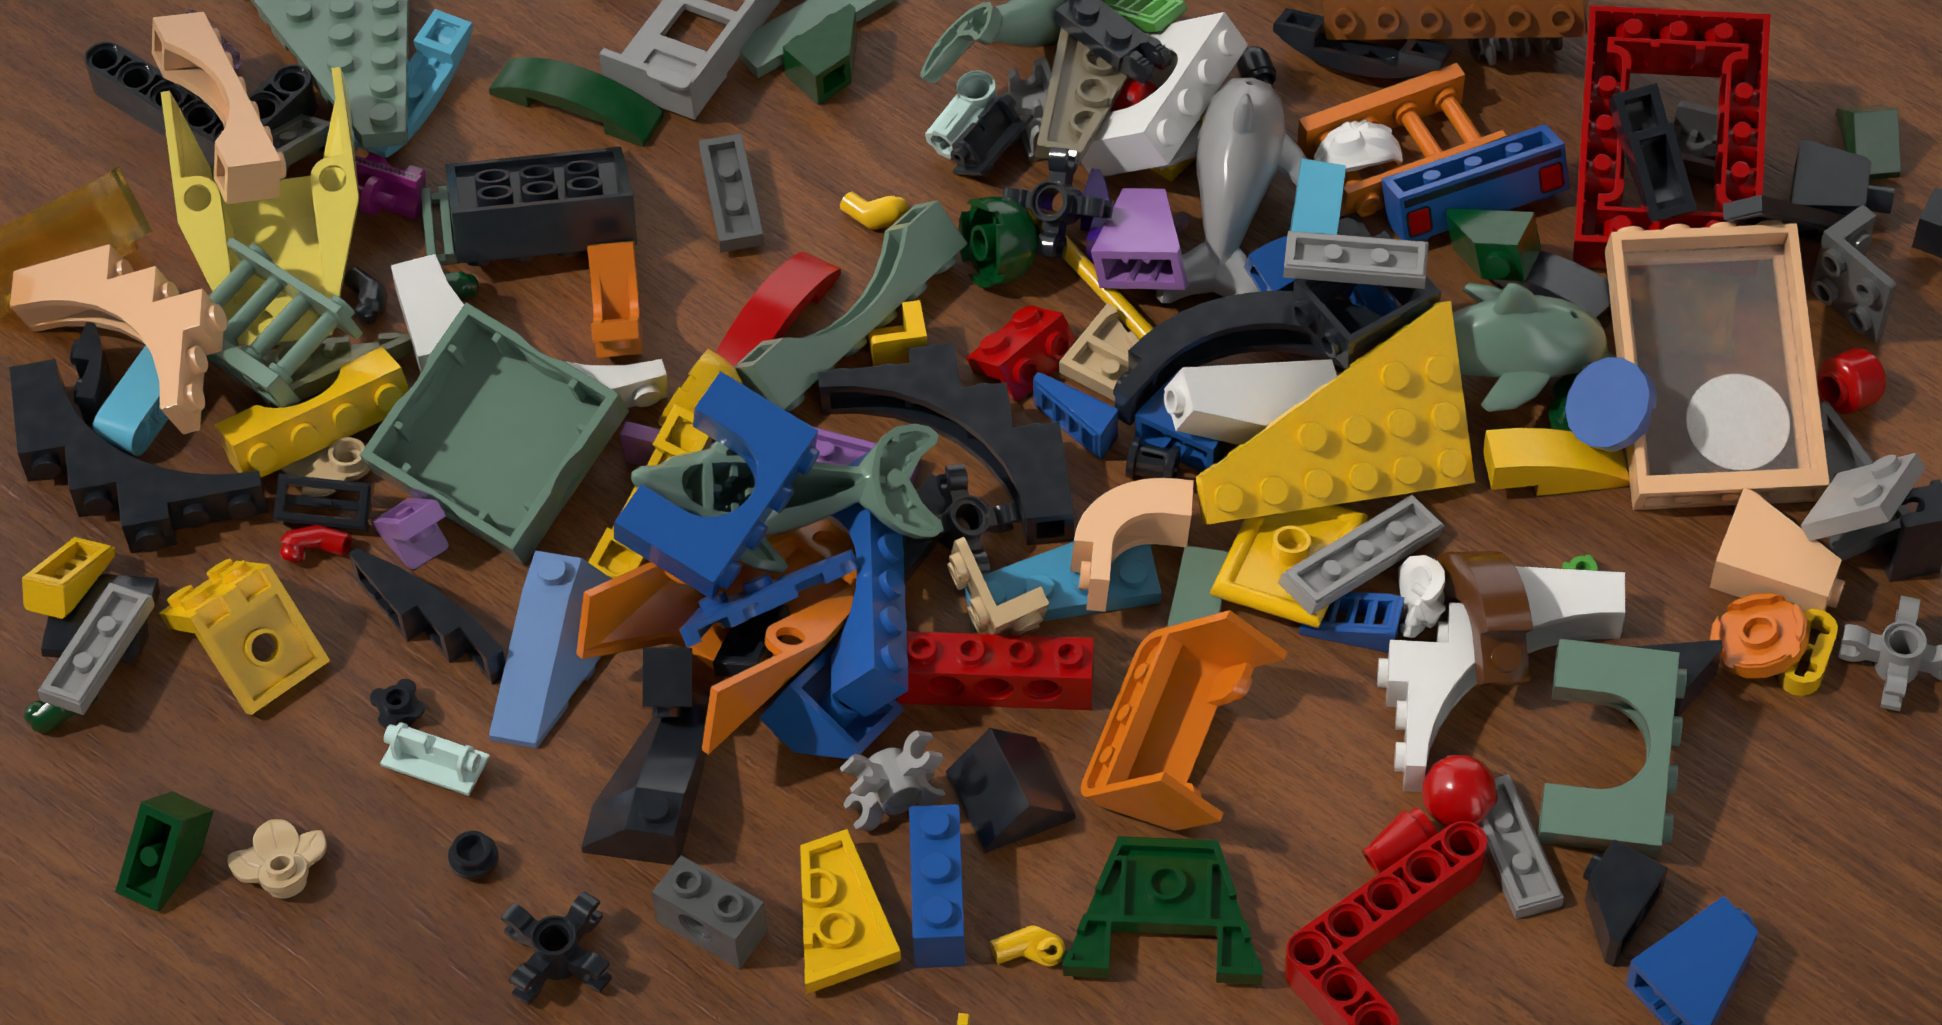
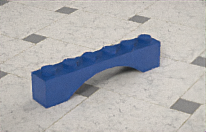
M869 452L847 466H858ZM856 503L832 515L833 518L841 522L848 530L855 547L856 561L859 568L857 569L856 589L851 611L841 638L831 656V695L864 717H867L908 691L904 549L902 534L884 525L862 505Z

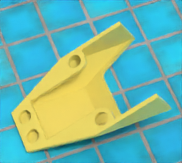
M341 67L331 68L335 103L323 159L316 163L310 176L280 180L279 198L226 204L216 182L213 181L211 168L181 109L170 91L161 92L178 224L212 292L241 262L226 244L233 237L247 247L251 243H255L271 257L272 263L327 298L331 299L334 295L340 297L359 203L349 90ZM254 274L223 307L227 322L265 282L263 279ZM280 292L237 339L238 344L250 346L288 305L292 298ZM308 309L279 342H298L320 316ZM333 331L329 334L328 337L333 336Z

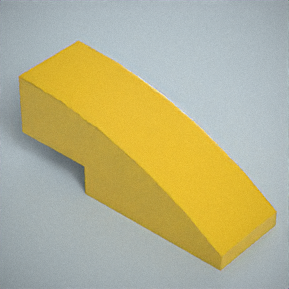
M1546 428L1486 430L1483 455L1492 490L1534 486L1536 496L1627 487L1630 484L1622 449L1616 452L1595 449L1578 440L1572 431Z

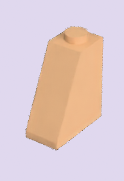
M1746 488L1743 489L1718 553L1710 588L1740 598L1755 593H1775L1784 596L1785 601L1791 602L1793 605L1795 602L1803 611L1809 609L1826 611L1827 606L1837 608L1845 581L1837 579L1842 561L1838 556L1817 540L1809 541L1802 528L1757 493Z

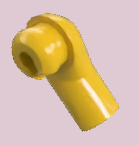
M851 191L843 197L840 203V210L868 229L878 230L893 225L909 210L907 201L899 196H886L868 202Z
M1035 925L1027 926L989 941L993 957L998 965L1022 956L1050 967L1059 964L1066 952L1065 944L1059 936Z

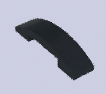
M1286 8L1273 24V32L1303 55L1331 68L1366 77L1405 78L1437 71L1445 64L1453 49L1452 45L1426 39H1408L1401 50L1357 40H1328L1325 33L1324 16Z

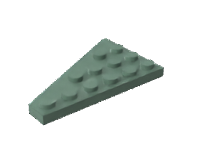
M250 0L257 8L261 20L271 27V32L286 51L290 50L299 65L309 70L315 88L327 103L331 102L333 105L335 103V91L331 68L341 67L348 84L352 130L354 137L363 148L408 145L410 0Z

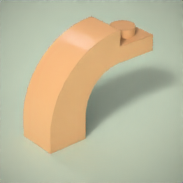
M1150 478L1129 482L1104 493L1087 508L1075 531L1070 572L1080 573L1079 590H1088L1086 610L1106 612L1111 565L1124 551L1145 544L1187 547L1192 516L1194 480Z

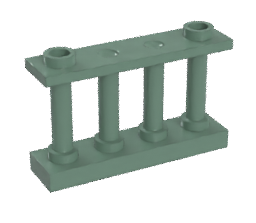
M231 237L226 244L241 262L209 297L215 304H219L223 308L254 274L265 282L227 322V329L223 331L222 351L206 355L207 360L278 408L297 405L301 400L289 387L293 382L291 376L336 327L356 340L363 332L351 319L355 314L354 310L339 296L334 295L331 299L327 298L272 263L271 257L255 243H251L247 247ZM280 292L292 298L288 305L250 346L244 344L240 349L237 347L238 343L236 340ZM308 309L320 316L277 364L272 362L268 367L264 365L265 361L263 358Z

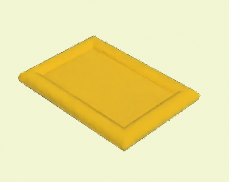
M1329 505L1246 518L1210 590V595L1319 628L1329 605L1310 615L1278 584L1280 577L1286 570L1366 523L1368 515L1337 505Z

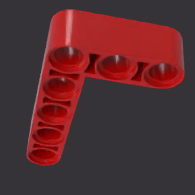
M1457 821L1450 824L1289 938L1285 955V980L1289 987L1324 1025H1399V1018L1394 1008L1355 966L1470 886L1481 876L1487 848V837L1483 829L1469 821ZM1463 850L1469 852L1471 855L1462 856L1456 854L1454 851ZM1426 877L1433 880V882L1424 883L1418 881L1416 878ZM1388 904L1395 907V909L1384 910L1377 905ZM1341 931H1350L1356 934L1357 936L1344 937L1339 935L1338 933ZM1303 958H1310L1318 963L1314 965H1305L1300 963L1298 960ZM1334 994H1344L1351 999L1338 1001L1331 996Z

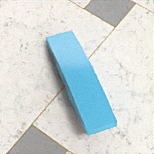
M1301 158L1290 231L1337 235L1346 165Z

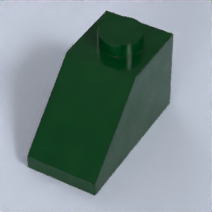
M1448 208L1446 218L1453 250L1481 279L1525 282L1541 251L1534 212Z
M174 791L141 801L115 893L156 912L162 910L201 856L214 810Z

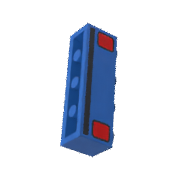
M1546 124L1381 179L1387 223L1401 240L1425 241L1432 235L1449 230L1446 218L1448 208L1511 211L1513 208L1533 201L1547 200L1554 194L1570 189L1565 143Z

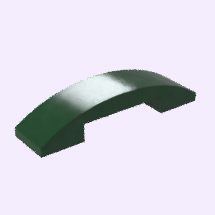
M535 57L509 59L489 88L490 95L527 108L535 99L603 122L606 135L641 147L646 145L664 117L663 111L630 88L597 72L552 59Z

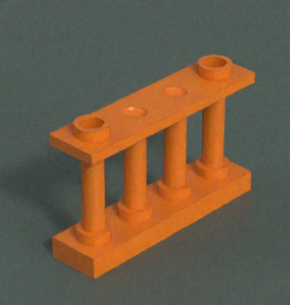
M1458 63L1299 119L1297 145L1302 149L1307 159L1315 156L1316 151L1328 133L1347 121L1353 122L1355 120L1361 122L1364 119L1374 124H1383L1391 129L1405 126L1425 156L1423 159L1404 166L1402 163L1398 165L1395 161L1383 163L1381 165L1385 170L1384 173L1365 180L1362 179L1357 170L1345 172L1341 216L1357 212L1360 217H1366L1385 208L1382 178L1507 137L1503 130L1482 137L1460 105L1463 99L1465 74ZM1437 112H1444L1465 144L1442 151L1421 118Z

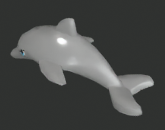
M1232 78L1213 95L1202 119L1197 121L1169 165L1158 167L1162 170L1176 163L1196 158L1205 242L1182 255L1188 281L1186 290L1156 289V297L1161 303H1173L1189 295L1215 292L1223 297L1260 292L1244 268L1247 257L1239 247L1276 172H1280L1297 185L1301 158L1307 159L1302 149L1286 134L1282 100L1272 86L1255 78Z

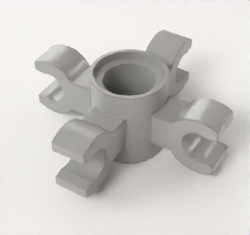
M1901 595L1894 623L1885 628L1883 635L1870 633L1869 630L1858 625H1845L1838 657L1850 662L1863 660L1875 662L1877 674L1885 680L1880 705L1882 708L1900 711L1907 683L1915 679L1918 671L1931 673L1935 678L1942 680V645H1928L1925 633L1916 625L1921 599Z
M914 731L907 737L903 750L887 748L875 753L869 759L860 754H854L840 767L842 773L852 774L858 779L850 787L852 793L843 804L845 809L860 811L863 809L861 817L853 824L855 829L872 831L880 824L883 812L895 815L908 811L909 806L917 804L932 806L945 795L944 790L936 789L928 783L935 775L934 769L941 764L944 758L942 753L926 751L924 753L926 744L933 739L931 733Z

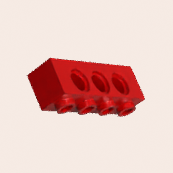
M906 631L908 691L897 697L899 704L1092 710L1094 638Z

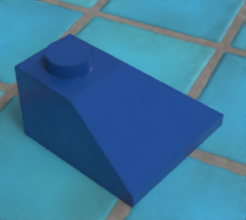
M836 642L803 671L759 717L774 735L795 753L849 759L854 754H861L904 710L894 699L867 717H864L832 696L831 656L837 646Z

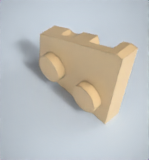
M1107 303L1059 361V373L1115 401V396L1113 395L1115 384L1121 375L1128 371V350L1139 339L1132 331H1126L1117 319V310L1114 306Z

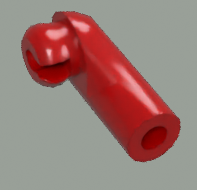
M320 525L290 530L280 539V542H283L279 555L284 560L300 563L305 559L306 548H314L346 556L351 547L352 536L349 533Z

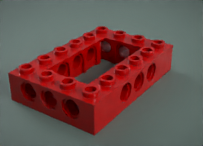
M1590 5L1573 262L1584 267L1607 268L1605 249L1611 232H1617L1619 229L1629 226L1642 227L1644 231L1663 230L1665 227L1674 224H1685L1690 226V228H1709L1713 224L1727 222L1723 217V204L1763 195L1771 14ZM1631 73L1719 78L1713 212L1696 211L1651 223L1643 204H1641V208L1622 207L1625 155L1608 101L1613 94L1629 90ZM1758 261L1627 267V270L1756 277Z

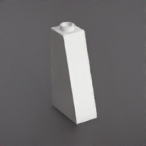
M1332 359L1183 367L1164 388V403L1167 412L1172 416L1175 431L1240 445L1245 444L1267 428L1269 423L1295 404L1307 399L1313 391L1323 384L1329 383L1337 375Z

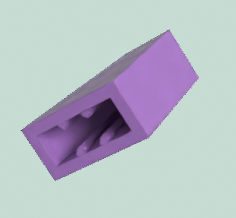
M1123 188L1113 207L1112 219L1106 220L1091 250L1099 288L1186 290L1188 281L1166 190Z

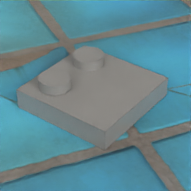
M1916 452L1901 457H1896L1894 454L1887 455L1873 464L1839 472L1800 526L1808 540L1812 541L1889 522L1925 470V466Z

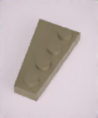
M1062 28L1059 35L1035 157L1048 159L1051 147L1068 148L1069 150L1079 151V165L1130 76L1121 69L1116 70Z

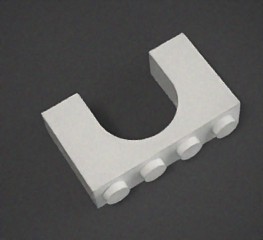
M1225 12L1170 23L1160 32L1148 33L1149 38L1155 37L1161 41L1162 45L1165 44L1169 48L1168 50L1171 52L1173 62L1163 70L1154 68L1152 64L1154 75L1149 82L1159 88L1153 94L1131 107L1109 112L1081 161L1089 173L1091 168L1100 169L1103 176L1169 165L1209 105L1213 95L1221 87L1248 46V43Z

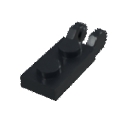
M1068 0L1055 9L1054 21L1058 26L1116 70L1121 69L1131 78L1139 81V83L1142 82L1144 84L1153 78L1154 70L1152 64L1154 68L1163 70L1173 62L1171 52L1165 44L1162 45L1161 41L1155 37L1149 38L1148 35L1101 0Z

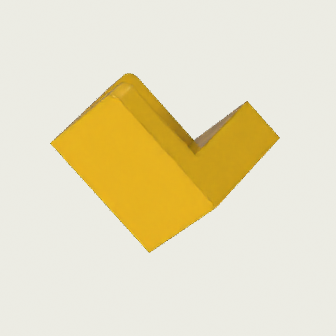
M920 300L902 303L903 325L873 329L868 334L873 366L886 363H909L908 348L927 345V333Z

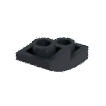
M86 322L80 339H75L72 344L70 361L72 366L76 367L79 376L74 387V402L79 405L85 424L93 425L99 409L110 396L111 382L108 361L95 323Z

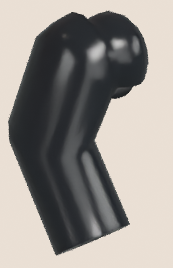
M355 266L347 272L344 284L359 295L358 300L360 302L354 308V316L370 325L375 323L378 314H383L386 309L387 290L380 282L358 266Z

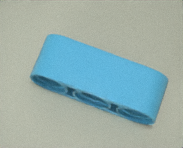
M147 346L143 348L99 409L92 426V430L104 441L118 450L133 456H140L148 449L169 419L160 409L159 378L153 356Z

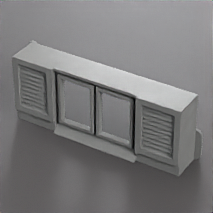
M662 0L622 54L606 48L602 49L599 53L602 74L630 88L658 107L695 120L727 77V72L740 56V50L757 28L765 23L781 0H745L737 12L705 0ZM684 10L727 25L708 51L665 36Z

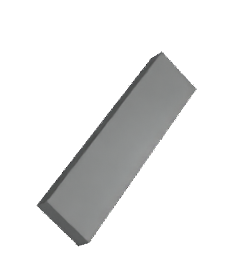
M1411 495L1283 572L1278 584L1310 615H1313L1438 538L1445 525Z

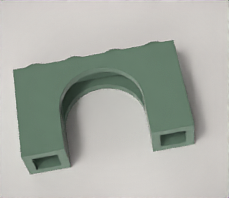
M1559 639L1551 699L1604 705L1626 714L1642 733L1646 746V762L1642 770L1633 779L1614 788L1594 789L1545 783L1541 797L1537 837L1540 843L1606 851L1615 839L1645 856L1652 857L1658 856L1662 843H1671L1674 814L1665 813L1666 795H1675L1678 765L1669 764L1671 746H1680L1683 717L1674 716L1675 698L1684 699L1687 680V669L1678 668L1680 652Z

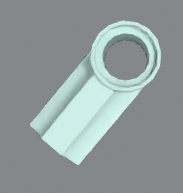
M980 70L970 71L961 76L956 84V96L925 133L927 143L936 150L937 154L951 159L952 144L971 123H978L981 128H984L977 116L997 96L995 80L987 72Z

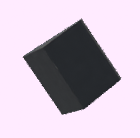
M989 728L946 770V777L984 853L1076 819V814L1036 737Z

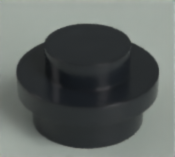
M467 831L457 836L448 852V860L452 871L459 877L470 880L479 879L491 873L496 867L499 858L495 842L489 836L479 831Z

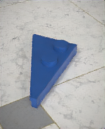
M848 550L771 580L769 574L755 577L742 584L744 589L742 592L727 597L725 591H719L712 599L705 597L698 601L700 608L681 627L680 632L688 648L702 642L701 638L713 624L720 622L722 628L734 627L754 616L799 597L797 593L822 582L829 583L858 569L859 566L852 550Z

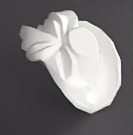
M1366 119L1361 122L1355 120L1353 122L1347 121L1328 133L1314 156L1315 161L1346 165L1345 172L1361 170L1369 166L1395 161L1398 165L1403 163L1401 148L1397 139L1392 135V129L1383 124L1368 122Z
M1426 555L1409 556L1398 568L1400 593L1402 597H1405L1403 609L1405 622L1400 624V632L1403 633L1404 637L1415 638L1425 627L1432 628L1435 626L1446 608L1443 605L1445 600L1443 591L1445 571L1438 561Z

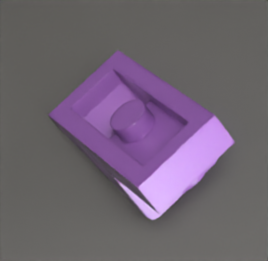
M409 497L370 521L377 533L411 570L418 568L449 547L446 538L436 523L446 517L437 500Z

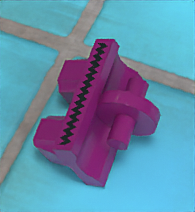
M372 153L366 158L355 156L359 203L362 213L374 216L382 209L412 219H416L421 214L422 189L426 186V172L424 169L412 165L404 170L389 166L384 157Z

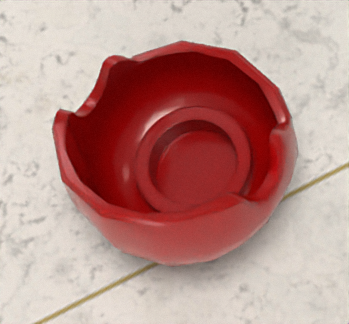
M1448 755L1434 763L1423 780L1422 798L1427 813L1444 827L1457 821H1469L1475 824L1482 822L1489 814L1490 809L1498 801L1495 783L1496 776L1482 761L1469 755Z

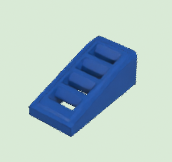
M1038 372L1033 378L1034 406L1054 423L1060 422V427L1092 455L1102 460L1118 438V409Z
M1348 592L1329 604L1326 621H1322L1319 628L1300 624L1299 634L1388 653L1390 640H1397L1403 616L1405 597L1382 593ZM1338 611L1347 612L1345 622H1335ZM1356 615L1365 616L1364 623H1355ZM1375 618L1384 620L1383 625L1374 624Z

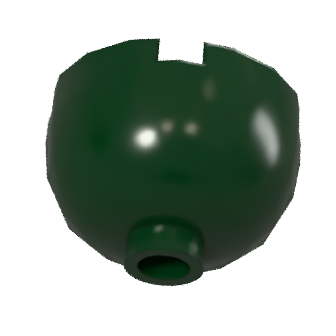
M983 197L970 199L967 204L971 205L970 211L961 212L958 226L959 232L968 243L960 250L962 262L971 260L978 273L968 274L970 279L979 287L1001 286L1017 281L1031 269L1035 260L1036 245L1040 234L1038 225L1034 223L1028 211L1021 204L1010 198Z

